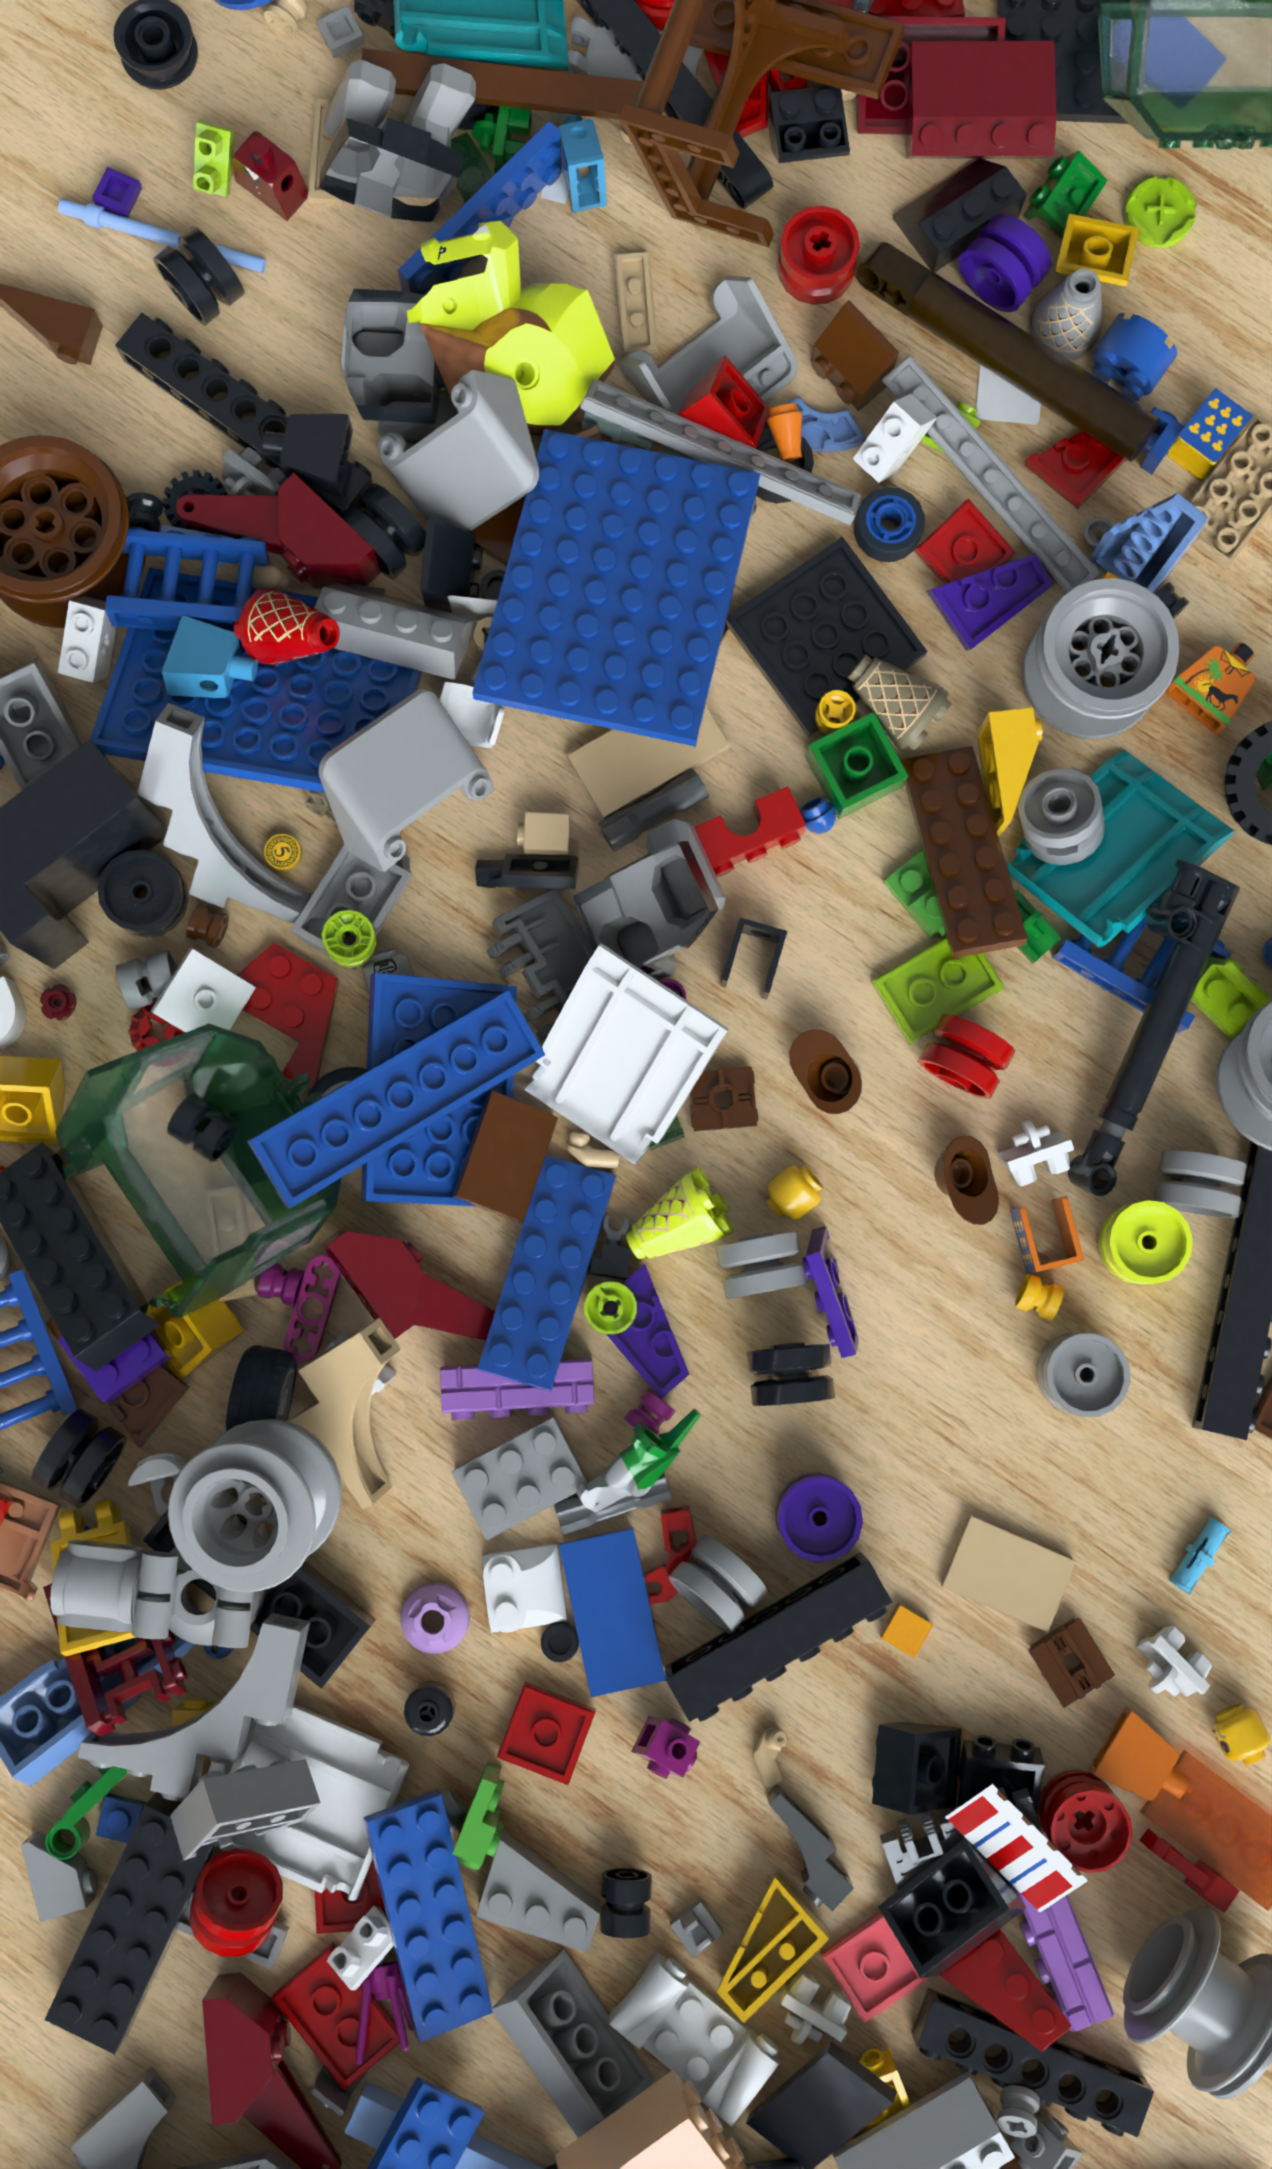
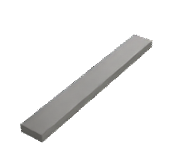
M910 354L882 379V382L897 399L912 394L937 417L927 431V434L1029 551L1037 556L1043 567L1065 592L1094 580L1100 574L1097 568Z
M592 380L580 409L700 461L761 473L760 487L851 526L862 496L859 493L599 380Z

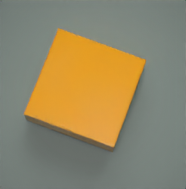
M898 1603L880 1637L915 1658L933 1624Z

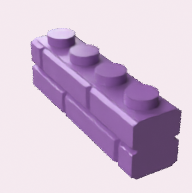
M592 1358L562 1359L552 1392L478 1371L479 1364L440 1367L442 1413H451L452 1420L474 1419V1411H489V1418L511 1417L512 1409L527 1408L528 1416L550 1414L549 1407L559 1406L565 1407V1413L587 1412V1405L595 1404Z
M1015 1888L1027 1907L1022 1911L1025 1921L1019 1923L1020 1929L1028 1947L1035 1945L1040 1959L1035 1960L1034 1965L1043 1985L1050 1983L1054 1993L1052 1999L1073 2026L1070 2031L1076 2032L1091 2026L1092 2023H1098L1113 2017V2009L1068 1895L1039 1912Z

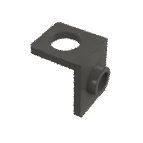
M323 2065L316 2076L311 2093L323 2106L342 2116L346 2111L351 2094L367 2072L346 2091H343Z

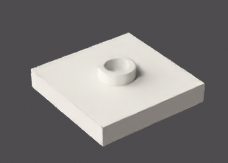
M189 948L150 1012L217 1051L256 987L196 950Z

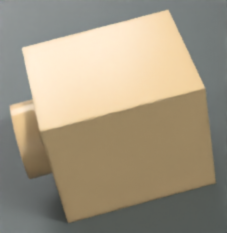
M525 812V824H518L517 845L524 846V853L527 855H569L570 814Z

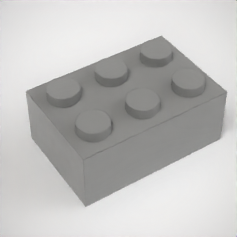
M555 1415L458 1466L452 1471L486 1540L577 1493L582 1483L584 1485L590 1483Z

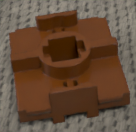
M752 1067L721 1068L702 1072L690 1092L692 1105L691 1123L692 1127H694V1132L757 1126L758 1111L755 1102V1079ZM731 1092L732 1105L715 1107L714 1093Z
M1079 1617L1073 1618L1063 1624V1626L1061 1625L1030 1645L1031 1648L1027 1649L1063 1708L1078 1699L1084 1698L1085 1694L1093 1689H1098L1102 1686L1101 1684L1115 1676ZM1073 1652L1080 1664L1068 1671L1062 1660L1063 1657Z

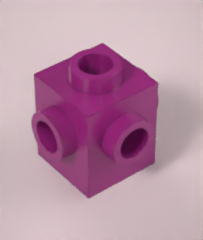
M648 1716L631 1752L648 1761L649 1763L646 1768L664 1779H667L669 1774L683 1778L685 1773L693 1767L697 1759L696 1750L700 1741L689 1735L691 1730L689 1726L674 1718H670L669 1722L660 1718Z

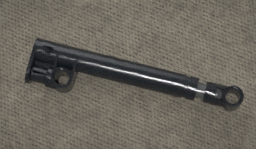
M1176 861L1175 867L1179 871L1171 889L1165 891L1161 901H1157L1150 906L1146 915V924L1149 930L1173 942L1174 945L1106 1096L1107 1101L1102 1105L1098 1117L1103 1118L1102 1124L1098 1131L1093 1130L1084 1153L1071 1161L1070 1169L1068 1170V1178L1072 1184L1096 1196L1107 1195L1116 1185L1117 1173L1114 1167L1125 1144L1121 1139L1126 1129L1133 1131L1138 1120L1137 1115L1143 1109L1240 890V887L1186 861Z

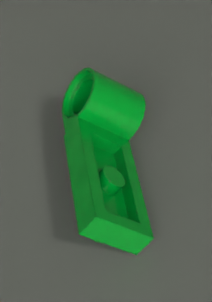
M115 1766L99 1768L98 1771L103 1776L94 1785L86 1781L69 1797L74 1804L49 1830L45 1839L46 1849L51 1856L59 1860L69 1859L87 1843L90 1837V1826L83 1816L128 1774L127 1769ZM61 1829H69L73 1832L76 1839L74 1845L63 1841Z

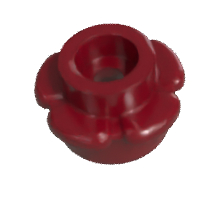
M56 984L52 989L44 990L40 997V1002L42 1003L41 1011L49 1019L65 1020L73 1014L77 1005L75 994L70 993L69 988L62 984ZM57 999L61 1000V1004L59 1006L55 1005V1001Z

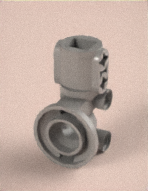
M71 1540L68 1541L67 1547L61 1551L57 1560L52 1580L50 1601L53 1615L58 1616L57 1623L64 1626L117 1632L132 1630V1636L145 1639L168 1638L170 1629L181 1639L193 1644L245 1648L248 1647L250 1626L262 1608L265 1590L239 1592L212 1584L216 1591L215 1604L210 1611L202 1612L190 1605L186 1589L190 1581L206 1579L198 1575L184 1561L176 1547L170 1553L159 1551L143 1552V1548L138 1546Z

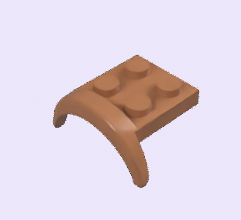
M0 1481V1492L13 1499L0 1526V1587L23 1597L26 1601H32L38 1587L31 1579L62 1504Z

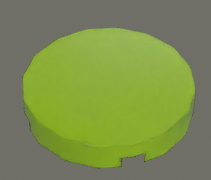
M1154 176L1138 183L1129 194L1124 209L1125 225L1140 228L1137 241L1145 246L1157 249L1172 247L1186 237L1194 224L1196 217L1195 197L1189 188L1176 178L1157 179L1158 176Z

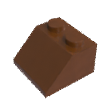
M849 300L842 306L815 342L811 362L817 375L822 379L827 378L836 387V392L840 399L847 405L852 404L859 412L886 388L882 379L895 368L899 351Z

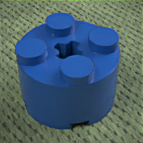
M1120 313L1092 351V360L1095 363L1092 372L1104 382H1109L1113 379L1123 386L1121 390L1128 398L1139 401L1143 395H1149L1177 357V348L1173 344L1171 349H1169L1164 342L1168 335L1151 321L1135 314L1129 320L1123 319L1125 313Z

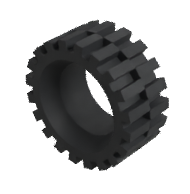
M1272 721L1253 730L1237 745L1236 750L1230 756L1227 763V771L1224 775V796L1235 822L1247 834L1269 845H1272V814L1262 806L1258 799L1255 779L1262 761L1272 752Z

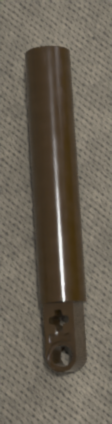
M886 242L877 244L856 268V278L863 288L1127 461L1132 462L1139 455L1154 433L1160 421L1159 417Z

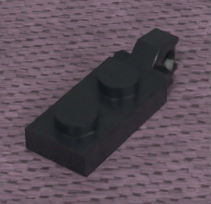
M506 854L503 860H477L475 867L476 885L493 889L496 887H515L517 889L551 888L554 890L576 889L579 858L571 855Z

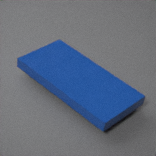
M633 1527L559 1543L590 1696L596 1697L666 1681Z

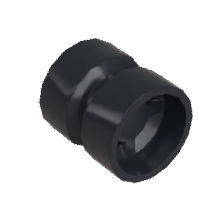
M192 1093L181 1102L168 1123L167 1134L184 1145L193 1143V1150L210 1162H215L232 1144L238 1133L240 1123L222 1110L214 1112L213 1104L201 1096Z
M614 1868L605 1870L602 1873L601 1896L606 1898L607 1903L600 1907L601 1933L615 1938H640L650 1933L651 1910L645 1903L651 1899V1873L634 1868Z

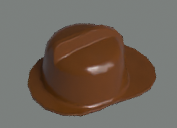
M816 1029L801 1033L793 1041L789 1051L790 1065L795 1076L818 1109L829 1114H840L849 1111L858 1102L862 1092V1079L858 1064L850 1057L842 1043L833 1034Z
M960 1136L953 1139L947 1146L946 1151L937 1160L934 1168V1178L939 1189L950 1197L955 1211L963 1220L973 1225H984L992 1221L999 1206L998 1190L992 1173L990 1159L986 1148L979 1140L972 1136Z

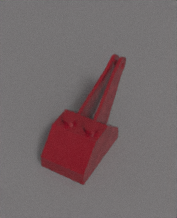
M295 473L278 488V496L184 495L176 503V511L184 524L218 535L233 537V539L252 537L266 543L267 551L282 556L288 564L286 568L300 583L306 580L314 588H323L324 586L336 583L347 586H368L381 573L373 547Z
M337 1231L320 1243L374 1320L380 1317L394 1339L416 1325L487 1340L495 1311L423 1273V1270L418 1265L422 1258L410 1242L405 1243L399 1239L351 1231Z
M241 1972L217 1975L202 2000L212 2125L236 2123L243 2116L300 2168L327 2169L323 2167V2164H327L330 2166L328 2169H340L342 2164L340 2154L326 2134L284 2059L285 2049L291 2044L290 2022L284 2021L282 2011L272 1998Z

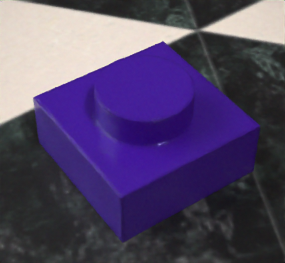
M107 167L92 199L96 205L103 206L110 212L128 218L142 190V186L139 180Z

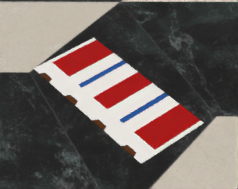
M993 1784L945 1816L1039 1912L1045 1910L1088 1881Z

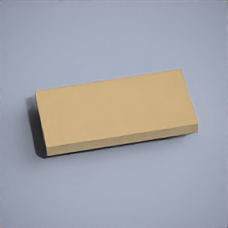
M1257 414L1188 501L1208 517L1207 523L1192 545L1224 569L1230 566L1272 511V425Z
M706 706L696 747L612 729L568 754L567 759L602 818L606 819L729 749L730 744Z

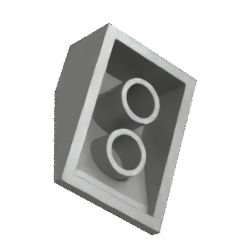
M39 657L0 675V753L21 790H24L82 745L59 692Z

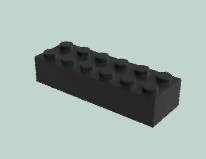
M41 1142L0 1172V1223L73 1356L97 1372L158 1328L160 1323L64 1159Z
M168 1509L142 1540L154 1551L170 1553L176 1547L169 1528ZM237 1514V1517L247 1525L245 1516ZM304 1561L302 1566L289 1579L275 1587L265 1589L262 1608L250 1626V1630L259 1636L262 1623L272 1613L310 1621L300 1672L322 1689L376 1619ZM203 1579L192 1580L195 1585L216 1601V1591L212 1584Z
M859 1552L746 1618L733 1634L730 1635L722 1632L664 1666L666 1681L688 1721L690 1722L695 1718H698L699 1722L704 1721L715 1715L720 1710L718 1705L732 1698L733 1702H736L749 1695L753 1691L752 1685L765 1678L767 1682H770L783 1675L787 1671L785 1666L799 1658L800 1662H804L814 1657L821 1651L819 1646L826 1641L833 1639L834 1642H838L854 1632L852 1626L866 1619L869 1623L882 1617L888 1612L886 1606L893 1602L870 1561Z
M158 1792L145 1804L44 2019L114 2055L129 2034L174 1938L177 1927L189 1906L195 1892L197 1879L204 1865L210 1861L218 1844V1841L201 1846L196 1851L195 1857L183 1860L170 1817L173 1811L181 1804V1801L165 1799L162 1797V1793Z

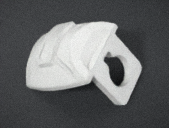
M445 682L440 702L468 744L475 747L492 748L495 745L503 719L504 706L474 700L472 694L474 687Z
M173 1452L149 1456L137 1463V1468L129 1478L128 1486L150 1481L156 1512L159 1515H163L168 1509V1503L162 1498V1489L166 1485L165 1478L173 1476L174 1481L188 1460Z

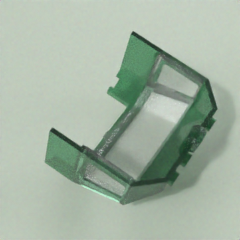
M1097 0L1102 99L1145 139L1159 141L1158 148H1180L1181 141H1193V148H1214V145H1216V149L1229 150L1231 147L1252 149L1256 140H1260L1259 147H1272V0Z
M210 1023L87 1070L55 1131L58 1146L66 1147L69 1163L63 1165L65 1180L104 1164L183 1281L182 1284L151 1298L148 1302L149 1305L156 1308L162 1305L169 1307L170 1314L178 1318H182L224 1297L302 1246L310 1243L336 1208L341 1184L340 1178L292 1208L287 1209L247 1141L321 1099L322 1095L320 1092L308 1095L302 1101L298 1095L308 1087L311 1081L306 1073L300 1074L288 1082L277 1066L275 1058L267 1052L260 1041ZM192 1093L201 1096L213 1104L214 1112L222 1110L240 1123L238 1133L232 1144L215 1162H210L193 1150V1143L184 1145L167 1134L168 1123L181 1102Z

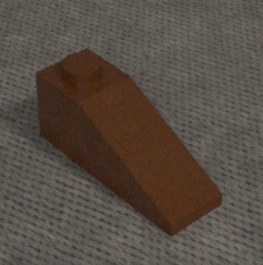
M0 284V306L51 350L57 358L69 364L81 362L91 365L103 327L94 309Z

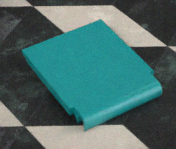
M393 0L395 42L402 50L424 52L426 56L491 64L568 69L569 67L563 0Z
M1126 750L1109 758L1089 776L1099 788L1105 820L1103 841L1093 854L1080 862L1072 864H1048L1032 854L1026 846L1024 837L1019 842L1020 846H1016L1015 851L1017 855L1011 863L1005 859L1009 875L1098 947L1106 945L1122 929L1129 933L1146 917L1150 906L1162 900L1165 891L1171 889L1179 871L1175 867L1177 860L1200 866L1235 833L1232 828Z

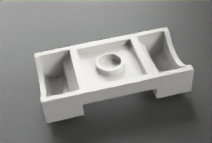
M658 1951L633 1989L609 2013V2024L639 2050L641 2047H644L671 2071L674 2069L684 2082L690 2080L700 2094L701 2101L731 2127L780 2064L779 2049L770 2038L762 2033L758 2035L745 2023L743 2024L739 2018L689 1978L682 1965L671 1957L665 1958Z

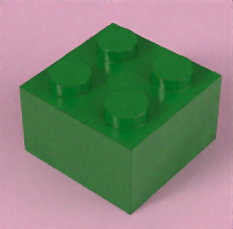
M874 712L809 744L805 754V758L828 801L832 802L835 806V814L838 820L902 788L908 778L904 766Z

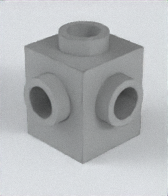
M1035 2114L1037 2133L1027 2138L1016 2137L1010 2145L1013 2151L1020 2157L1018 2164L1022 2169H1072L1083 2154L1067 2137L1069 2130L1052 2115L1045 2118Z

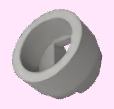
M1097 517L1087 523L1084 530V538L1090 547L1096 548L1099 543L1092 529L1098 526L1103 537L1109 527L1113 526L1108 519Z

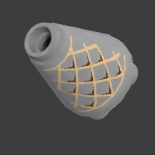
M1089 269L1077 270L1045 294L1034 308L1032 314V336L1067 359H1080L1087 351L1092 349L1101 335L1103 324L1101 285L1098 276Z

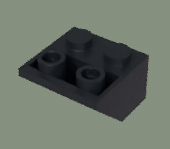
M832 86L770 92L768 128L771 149L778 163L847 156L850 154L841 89Z

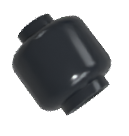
M426 1681L419 1683L413 1688L404 1704V1717L412 1731L421 1736H434L443 1732L449 1726L455 1714L456 1702L453 1693L446 1685L438 1681Z

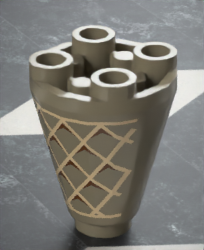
M867 654L856 663L847 676L853 682L852 687L870 712L875 713L886 734L900 750L905 749L907 746L915 750L928 734L924 730L933 718L937 721L940 720L952 704L946 699L948 691L943 687L880 658L874 657L872 659Z

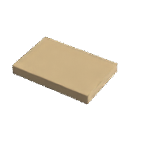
M969 1515L941 1586L1045 1632H1049L1076 1561Z

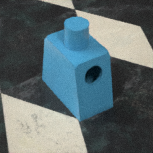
M569 115L564 118L562 125L558 129L560 130L562 167L572 212L607 206L604 157L594 121L590 119L583 120L579 115ZM588 166L590 173L588 176L580 178L578 168Z
M182 616L162 669L167 695L225 698L229 696L235 678L254 682L258 670L257 659L241 656L239 639L234 632Z

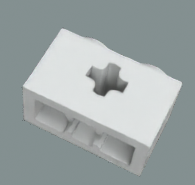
M912 394L894 401L853 457V460L878 483L884 481L898 472L937 417Z
M86 596L69 600L58 673L92 683L109 677L117 627L111 625L105 611L106 602Z

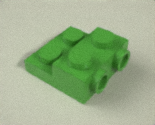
M921 850L887 877L883 883L929 938L937 932L943 937L945 935L924 853Z
M487 1761L452 1853L459 1857L458 1861L461 1864L477 1870L482 1866L486 1854L494 1856L504 1827V1823L499 1822L501 1809L496 1807L505 1782L499 1779L502 1767Z

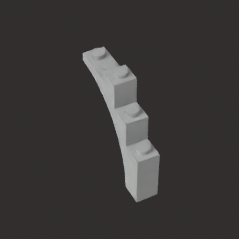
M168 703L155 721L137 796L147 799L157 806H164L172 810L163 846L173 849L181 855L198 859L189 894L202 899L206 903L215 904L222 908L225 907L229 898L245 906L254 907L274 915L280 920L295 923L308 903L311 894L284 881L260 864L238 842L226 826L210 796L203 771L201 741L205 718Z
M272 1613L262 1623L254 1652L240 1679L226 1696L207 1711L182 1724L154 1732L130 1734L110 1732L102 1737L91 1732L80 1742L77 1758L89 1760L91 1765L99 1768H109L112 1766L124 1768L133 1776L145 1777L153 1775L150 1791L162 1793L163 1798L172 1801L185 1799L201 1778L205 1755L208 1756L209 1760L216 1763L235 1762L246 1749L252 1718H255L258 1724L276 1726L283 1724L292 1713L310 1621Z

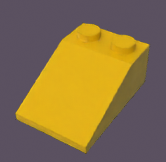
M1033 707L989 712L977 731L983 783L998 837L1013 819L1038 746V741L1042 740V724L1039 718L1035 719Z

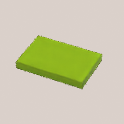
M946 937L871 982L909 1045L932 1032L941 1015L952 1014L959 1016L1005 988L984 953L952 959Z

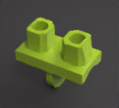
M202 119L196 122L193 188L207 194L214 193L224 197L230 194L232 157L235 153L233 150L234 129L215 126Z

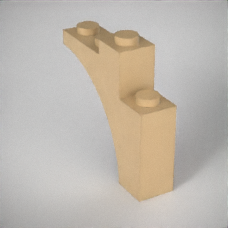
M380 1317L321 1353L298 1370L308 1388L317 1398V1401L310 1404L290 1420L291 1423L299 1425L314 1434L327 1447L335 1460L341 1478L363 1510L373 1505L392 1488L374 1449L369 1420L370 1402L380 1371L387 1361L401 1349Z

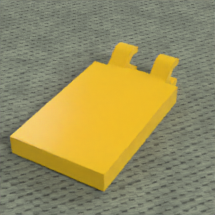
M111 1499L95 1503L98 1527L84 1531L83 1516H76L75 1509L59 1513L61 1538L50 1541L53 1575L60 1553L67 1547L68 1541L85 1540L132 1546L130 1525L125 1521H121L120 1508L118 1505L112 1506ZM58 1624L60 1653L66 1657L135 1638V1636H132V1630L117 1632Z

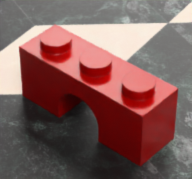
M789 786L755 800L753 811L758 820L759 827L750 835L739 836L730 832L721 815L694 827L716 877H721L735 869L733 865L745 859L748 863H753L768 855L767 850L777 845L784 849L801 841L800 835L804 834L807 825Z

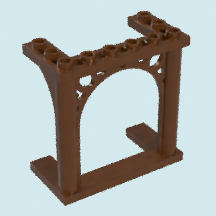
M674 0L635 106L624 104L619 120L672 218L769 248L774 232L768 219L708 201L721 166L725 165L732 168L735 166L739 151L734 142L733 135L745 103L760 78L781 60L804 50L824 48L844 54L849 42L845 24L839 17L833 14H814L798 4L785 6L778 4L776 0H734L735 23L732 50L704 124L699 126L662 115L706 1ZM679 152L691 155L687 168Z

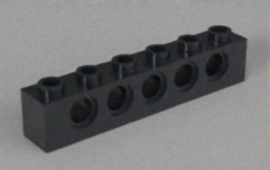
M930 1988L927 1989L912 2030V2035L916 2045L919 2047V2051L931 2059L941 2060V2057L952 2060L955 2062V2066L963 2072L968 2071L970 2075L974 2076L981 2072L992 2077L991 2080L1002 2088L1009 2085H1018L1031 2089L1040 2097V2104L1050 2106L1051 2102L1063 2106L1066 2113L1081 2121H1087L1088 2117L1101 2122V2126L1105 2130L1117 2136H1123L1124 2132L1137 2138L1139 2136L1154 2094L1145 2077L1058 2041H1055L1041 2052L992 2014ZM964 2029L966 2030V2035L961 2041L952 2042L948 2040L953 2030ZM1000 2044L1003 2046L997 2056L988 2057L985 2055L990 2045ZM1027 2060H1039L1038 2066L1033 2071H1022V2066ZM1064 2075H1075L1071 2085L1067 2087L1058 2086L1060 2079ZM1105 2089L1111 2090V2095L1106 2101H1095L1100 2091Z

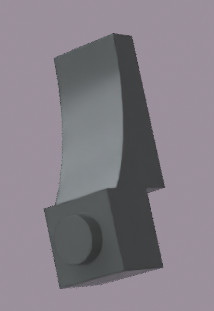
M776 1785L767 1794L768 1803L787 1825L803 1854L806 1868L801 1872L803 1882L806 1885L803 1891L818 1907L824 1903L833 1912L854 1889L850 1877L829 1858L836 1850L833 1839Z

